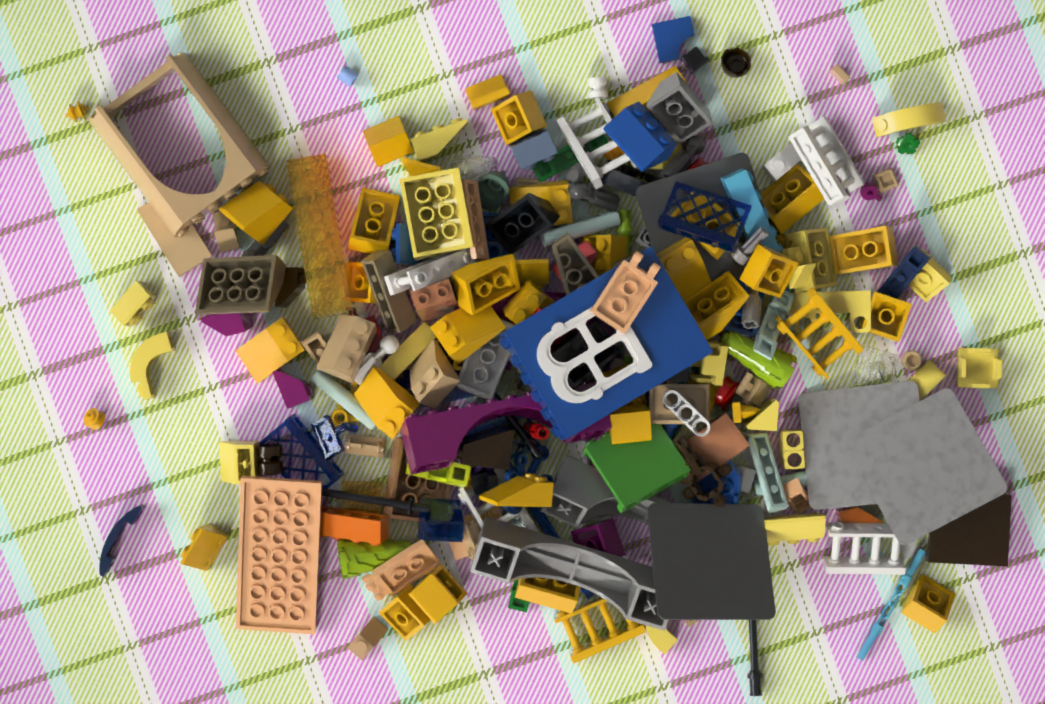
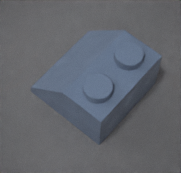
M546 129L509 145L519 168H525L526 171L536 167V162L543 160V162L554 159V154L558 153Z

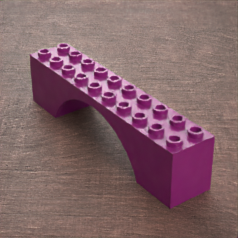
M588 380L583 382L582 385L576 386L573 390L583 392L595 386L597 382ZM527 392L522 397L510 395L505 397V400L498 401L495 398L487 400L485 404L478 405V402L467 404L464 408L453 406L447 408V411L444 412L432 410L423 416L412 414L407 416L400 429L410 473L413 475L450 467L456 459L462 439L473 428L490 419L504 416H519L538 421L550 429L553 426L549 420L546 421L540 412L542 407L539 402L535 403L530 392ZM609 415L572 437L563 440L564 443L568 444L602 437L612 428Z

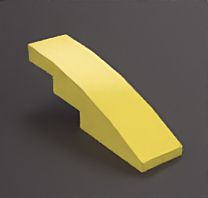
M424 321L399 346V349L384 361L379 369L395 381L415 361L430 342L437 338L430 326Z

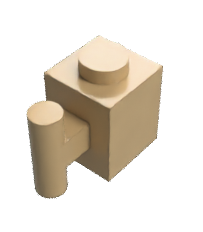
M746 372L735 393L742 397L741 402L748 406L754 404L761 407L771 387L764 381L754 377L751 373Z

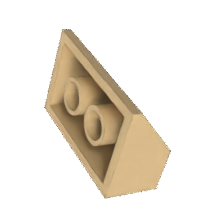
M340 315L316 369L353 383L377 332L376 324L358 316Z

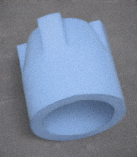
M345 65L337 78L351 87L359 74Z

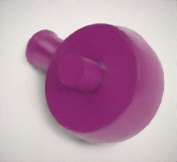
M866 182L860 188V194L865 200L876 199L879 202L883 198L878 194L879 189L873 182Z

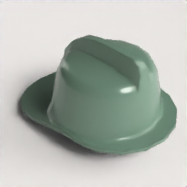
M490 171L482 176L478 182L482 209L495 210L500 207L509 194V180L505 176V171Z

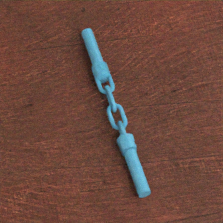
M919 548L905 575H902L898 581L895 592L885 605L877 622L870 629L871 632L856 656L857 658L865 659L877 636H880L883 631L885 622L892 614L899 598L911 583L913 574L926 554L922 549ZM900 585L904 586L902 591L898 590ZM888 606L892 607L888 615L884 614Z

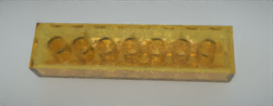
M326 154L286 160L312 317L320 319L354 313L328 157Z

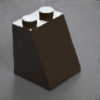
M506 423L465 436L458 448L457 458H460L462 465L509 470L514 437L513 426L510 423Z

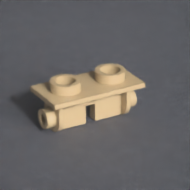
M346 434L344 453L383 458L385 438Z
M474 519L465 524L458 525L460 529L459 535L465 541L467 546L466 552L470 559H473L477 543L476 538L480 534L478 523H475Z

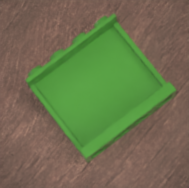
M651 424L652 440L612 445L610 432L608 431L601 439L597 441L595 439L591 440L585 445L583 456H589L619 502L617 508L620 513L687 478L691 471L689 466L685 465L687 463L661 424Z

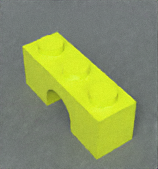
M453 462L448 468L413 474V476L465 487L468 483L471 466ZM407 463L405 474L411 475L409 464Z

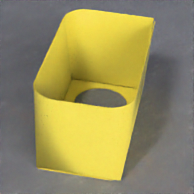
M928 360L907 381H913L918 385L921 401L946 374Z
M781 430L779 432L781 467L785 470L804 469L803 430ZM791 433H796L800 437V444L796 447H790L786 442L787 436ZM792 453H797L801 456V464L797 467H792L788 464V456Z

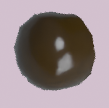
M739 47L726 49L721 56V67L729 77L739 78L749 72L751 58L746 51Z

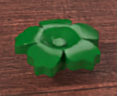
M911 132L906 133L905 138L901 136L896 140V144L899 145L897 147L898 153L914 154L916 152L915 148H918L921 143L919 138H915Z

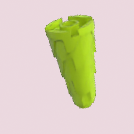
M734 330L723 332L719 342L728 346V353L739 360L743 366L751 370L758 378L776 391L778 387L782 388L787 383L795 369L791 366V363H797L795 355L776 348L772 360H769L753 351L755 339L748 338Z
M349 539L337 540L342 579H349L371 572L414 543L410 544V540L395 541V539H387L381 545L373 546L368 542L354 543Z

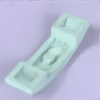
M784 291L781 298L772 296L761 318L754 340L753 351L769 360H772L778 344L776 340L780 331L776 326L779 323L775 317L779 315L784 320L785 315L790 311L794 295Z

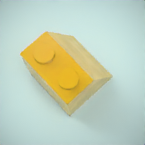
M258 181L221 206L219 211L241 230L263 245L293 208L287 204L289 199L281 193L275 194L277 189L267 183L265 186L262 182Z

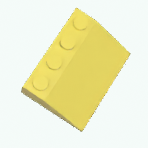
M459 167L399 179L415 260L436 257L474 247Z

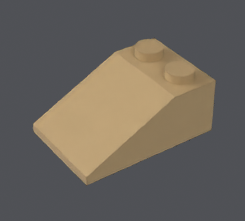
M433 339L409 366L411 390L418 403L432 408H436L460 382L459 377L436 339Z

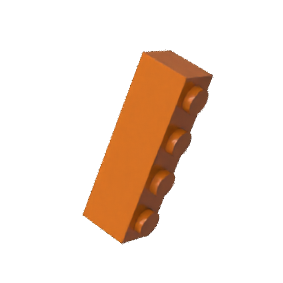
M321 505L320 537L329 536L335 540L349 539L354 543L368 542L370 545L378 546L389 538V515Z

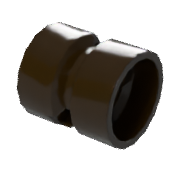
M282 444L257 445V457L260 458V461L257 463L259 475L284 473L283 461L280 460L283 456Z

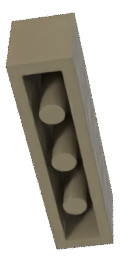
M377 250L362 259L363 268L387 332L401 333L415 324L417 321L406 290L390 296L384 276L398 271L391 250Z

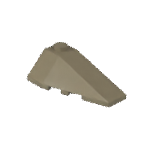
M568 233L551 244L566 295L599 277Z

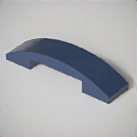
M915 245L877 292L897 299L931 257Z
M141 504L127 512L112 528L101 552L100 576H106L115 562L116 557L110 553L127 522L132 525L136 524L145 505Z

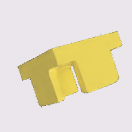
M710 338L707 342L713 353L691 365L693 367H700L699 374H689V378L696 382L723 386L728 346Z
M958 348L956 387L998 388V379L1002 378V359H999V349Z

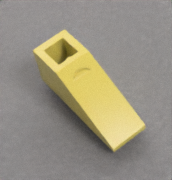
M457 118L451 121V125L444 127L441 124L433 127L431 132L425 133V131H420L413 134L414 138H411V142L418 161L424 162L438 157L468 125L467 119Z

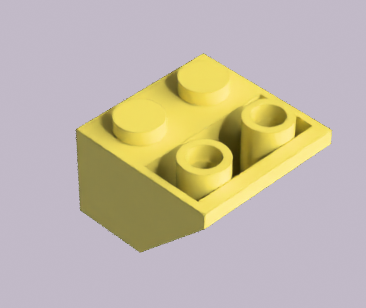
M135 281L110 312L123 326H137L143 319L141 315L146 310H151L156 304L154 300L157 296L141 282Z
M259 441L219 442L221 481L241 484L242 476L261 477L257 469V463L260 461V458L257 457Z

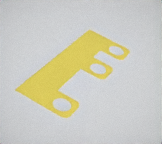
M871 291L817 292L834 313H850V330L853 333H867L871 330ZM789 292L795 297L787 314H794L807 304L808 299H810L809 295L806 292ZM764 293L761 318L772 295ZM819 307L813 308L802 318L807 317L813 322L816 320V314H820L822 311ZM859 316L867 320V325L863 329H857L854 325V320ZM800 320L795 323V331L798 334L802 331L799 327Z

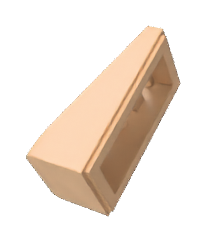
M798 478L783 484L787 502L796 514L811 508L808 493Z

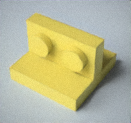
M931 257L908 286L927 302L949 285L953 279Z

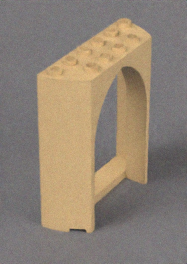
M178 52L174 57L172 54L165 57L167 59L165 64L104 108L100 105L96 107V114L91 115L89 119L91 126L174 237L185 235L189 231L188 227L192 224H200L205 220L204 216L209 212L213 214L219 210L221 203L225 200L229 202L236 197V192L240 189L246 190L249 188L255 178L258 176L262 178L269 173L268 169L271 167L185 52ZM174 71L216 125L224 142L226 155L224 173L216 190L210 193H182L158 181L110 119Z

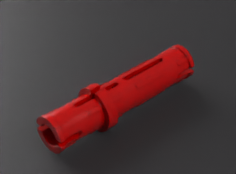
M526 421L523 424V429L533 438L540 440L548 438L549 430L544 425L532 421Z

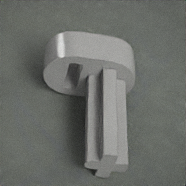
M760 227L744 244L738 242L731 250L734 260L741 265H745L752 256V252L757 244H761L769 235L766 229Z

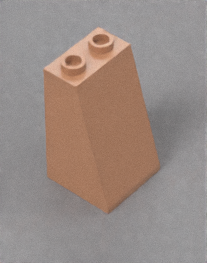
M450 277L416 291L410 288L412 300L422 322H428L453 312L458 306Z
M721 412L709 421L710 431L707 435L697 436L693 433L686 438L692 449L701 454L707 463H716L718 467L750 446L729 416L724 412ZM704 425L703 427L698 429L697 432H706L707 425ZM707 470L697 476L698 479L696 481H700L711 472ZM689 475L687 478L681 480V483L683 485L688 484Z

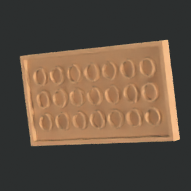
M256 476L241 477L236 629L301 634L316 633L322 481Z

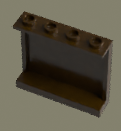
M1005 493L929 533L928 551L925 554V561L930 563L1008 567L1012 495Z

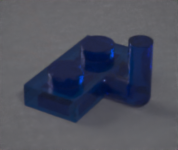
M325 415L311 424L325 459L328 460L345 450L339 437L344 431L356 433L358 431L357 425L346 422L335 428L329 415Z

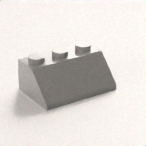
M677 72L659 83L646 104L647 108L679 144L713 124L707 106Z

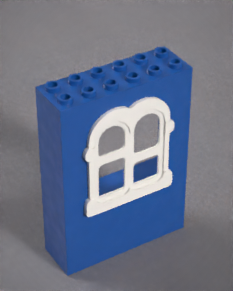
M652 246L640 252L644 256L637 266L646 272L654 262L661 266L653 278L658 284L625 334L616 330L614 335L601 343H597L586 326V321L595 316L589 311L619 265L500 334L501 339H499L501 346L504 350L508 349L511 357L509 359L515 368L518 367L522 373L520 375L521 380L531 388L532 392H530L532 399L535 403L539 402L542 410H540L542 416L546 421L549 420L553 426L551 431L560 440L572 437L713 353ZM577 328L586 341L588 350L568 362L556 361L550 352L552 342L568 331ZM622 341L633 357V363L606 378L596 364L594 357L608 347ZM586 363L597 383L586 391L577 392L569 386L568 374L576 366Z

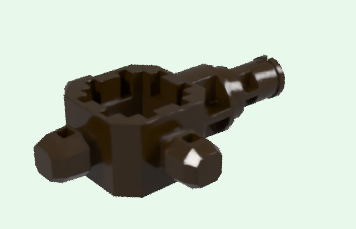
M685 436L676 441L674 444L684 456V460L687 463L685 465H688L691 469V475L688 478L689 486L682 493L685 499L690 500L697 496L699 500L707 501L713 497V502L716 506L721 507L726 504L727 499L724 493L721 494V491L727 485L726 476L733 470L731 465L725 463L718 467L716 463H707L701 454L692 449ZM707 470L712 472L715 480L719 482L718 487L708 493L706 490L703 491L701 484L696 481L698 479L697 476Z

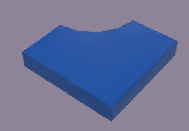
M690 16L651 24L659 64L679 60L681 45L688 38L694 36Z

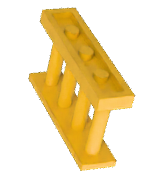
M812 287L806 292L810 297L808 303L785 321L777 315L775 318L779 324L776 326L783 335L787 333L814 364L812 369L818 376L822 374L827 380L829 375L824 369L848 350L854 349L859 354L864 349ZM819 307L822 311L819 314L820 317L795 336L790 327L813 308ZM830 321L834 325L831 328L832 330L807 350L801 341L825 322L828 323ZM842 335L845 339L843 341L844 344L822 362L818 363L813 355L835 337Z
M602 597L575 608L572 614L559 611L556 613L557 616L554 617L555 623L562 621L574 648L572 649L573 652L570 653L573 664L646 633L644 625L626 619L628 629L620 632L616 628L605 603L607 600ZM595 606H599L610 632L609 637L605 639L598 636L587 611ZM579 613L592 640L590 641L591 645L586 647L580 645L569 619Z

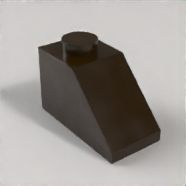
M286 267L284 283L275 300V307L287 308L305 289L308 279L306 268Z

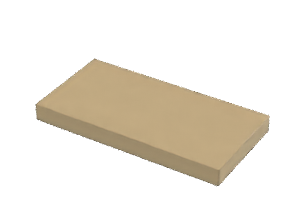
M149 202L137 209L178 277L202 264L204 258L213 257L193 224L188 227L189 231L185 235L174 237Z

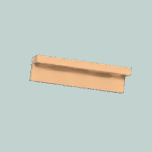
M463 179L461 181L474 246L470 248L471 259L478 260V262L488 260L489 253L478 181Z

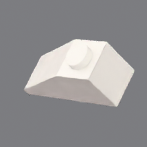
M791 142L761 168L775 182L802 159Z

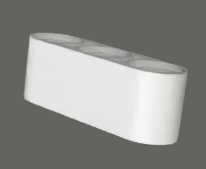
M669 390L664 394L663 402L665 406L694 434L705 436L709 433L710 423L682 395L675 390ZM671 393L676 394L678 397V402L675 405L667 403V396ZM688 407L692 410L691 418L684 419L681 416L683 408ZM700 421L707 424V430L704 433L696 431V424Z

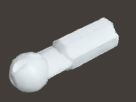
M393 335L383 337L380 342V349L376 353L370 352L364 358L354 381L361 385L374 366L379 368L382 365L381 359L386 354H393L399 349V340Z

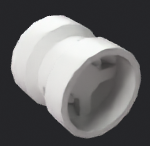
M607 77L587 79L588 86L591 89L588 93L589 99L597 97L599 99L608 98V91L605 89Z

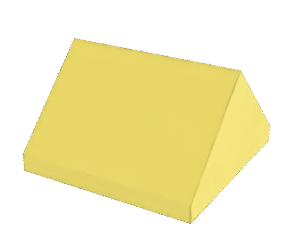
M770 397L758 408L761 410L760 413L741 422L746 428L751 430L777 431L779 402Z

